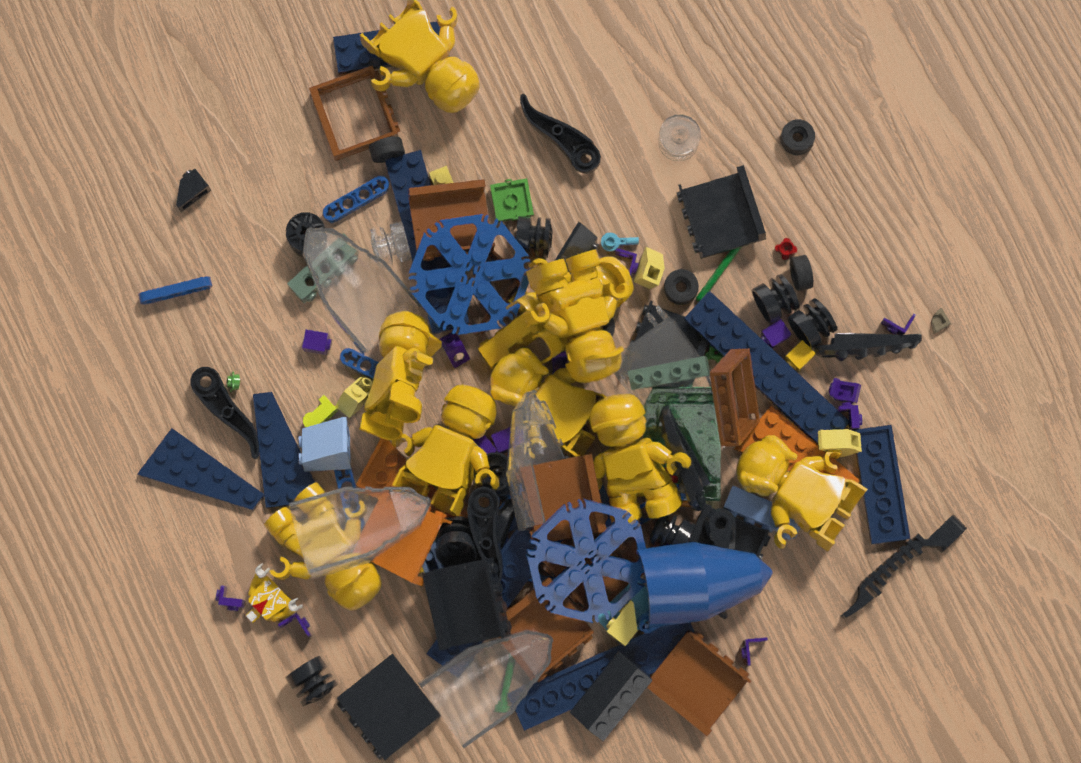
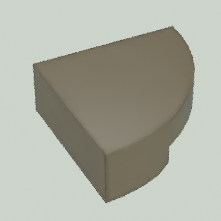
M942 308L932 318L931 327L934 334L951 325Z

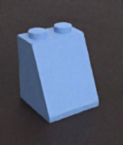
M347 417L302 428V436H299V447H302V453H299V464L303 465L304 472L351 469L350 431Z

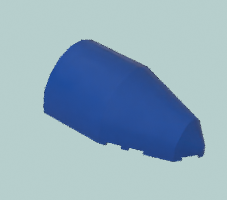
M697 542L636 550V554L640 557L643 565L648 591L649 622L644 623L646 629L708 620L760 594L773 574L772 569L754 553Z

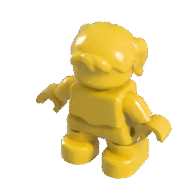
M520 348L515 353H510L501 358L491 373L490 393L494 400L501 401L507 405L511 404L521 408L527 406L522 422L526 438L529 439L525 448L527 457L530 460L535 459V454L530 450V447L534 444L540 445L542 449L547 448L546 443L539 438L541 436L540 426L546 429L550 437L559 444L560 449L566 452L569 457L584 455L595 437L586 431H582L581 428L586 421L591 425L590 414L592 407L600 400L607 398V396L570 385L577 381L570 375L567 368L556 370L552 375H548L542 383L543 375L548 374L549 370L542 365L529 348Z
M768 435L761 441L754 442L745 448L737 462V479L742 488L748 493L754 492L761 496L776 493L771 501L770 514L775 526L779 528L774 536V542L778 548L784 549L786 546L782 533L789 534L791 538L798 534L796 529L789 525V518L794 519L800 529L808 533L810 537L816 540V544L827 552L835 544L834 540L845 525L835 518H831V515L835 511L836 514L848 520L854 507L867 491V488L853 480L819 472L824 469L827 472L835 473L837 465L831 464L829 458L838 459L843 454L841 450H828L823 458L821 456L805 457L796 462L792 469L788 471L789 460H796L798 455L792 452L777 436Z

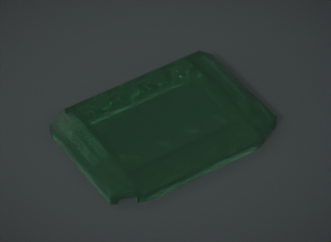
M653 387L643 405L646 412L643 415L646 418V430L643 438H650L652 442H659L666 447L665 440L661 437L662 423L659 421V416L662 408L669 405L679 429L710 481V484L703 487L704 490H702L705 501H721V445L712 387Z

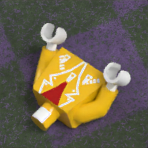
M261 563L255 569L256 573L248 591V602L253 608L246 614V617L252 623L261 616L267 621L277 622L285 620L297 610L303 608V605L297 607L296 600L298 598L291 600L266 575L270 572V568L263 571V563Z

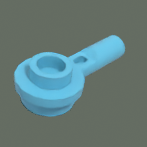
M606 233L601 238V246L604 250L611 252L615 251L619 245H639V237L619 238L614 233Z

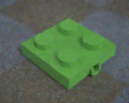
M527 178L514 181L507 179L503 183L490 185L498 223L500 221L518 220V216H534Z

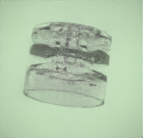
M402 221L390 224V233L386 234L383 226H381V236H377L375 228L370 229L372 249L375 259L381 268L385 267L383 258L388 257L390 265H393L394 255L397 256L400 263L412 260Z

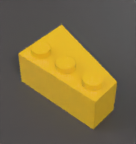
M523 314L514 319L505 328L497 331L490 340L486 339L479 344L478 352L491 370L495 368L499 360L504 356L515 353L520 348H525L538 339V337L532 338L533 335L538 333L534 325L528 328L525 327L528 323L524 320Z

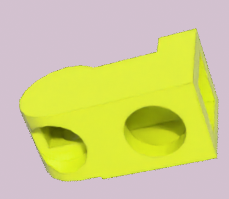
M325 395L318 399L321 405L313 412L304 415L303 424L305 427L327 422L338 412L337 408Z

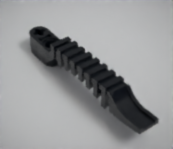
M953 514L928 539H924L919 533L912 538L914 541L908 540L905 543L906 546L903 545L898 549V553H893L890 556L891 559H886L883 562L884 565H879L876 568V572H871L868 575L869 578L866 577L861 581L862 584L857 587L858 596L855 603L840 616L843 619L849 617L874 598L865 589L866 587L876 597L879 596L882 592L872 582L874 581L880 588L884 586L886 582L879 575H882L886 580L890 578L892 574L887 569L893 573L898 569L894 562L899 566L906 562L901 556L909 561L914 557L910 551L918 557L923 553L921 548H937L942 553L967 527Z

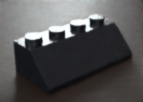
M578 221L554 261L564 258L567 270L570 273L566 259L587 251L597 250L599 246L597 244L598 237Z
M618 651L571 709L570 713L587 730L604 741L653 679L645 670Z

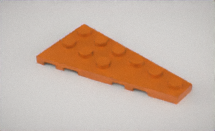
M773 406L760 418V422L742 444L734 448V450L743 453L750 444L761 441L768 435H775L792 452L798 455L796 460H789L788 471L792 469L796 462L805 457L821 456L823 458L826 453L819 450L818 444ZM829 458L831 464L837 465L835 473L827 472L824 469L819 471L825 474L841 476L844 479L853 480L857 483L860 481L834 458Z
M381 438L356 486L378 498L383 489L391 491V489L397 490L392 484L399 470L406 465L407 459L389 440ZM430 484L428 486L430 491L425 502L416 501V504L420 506V504L423 503L425 505L432 507L431 512L435 513L437 510L446 514V518L452 517V515L447 514L430 504L435 492L437 491Z

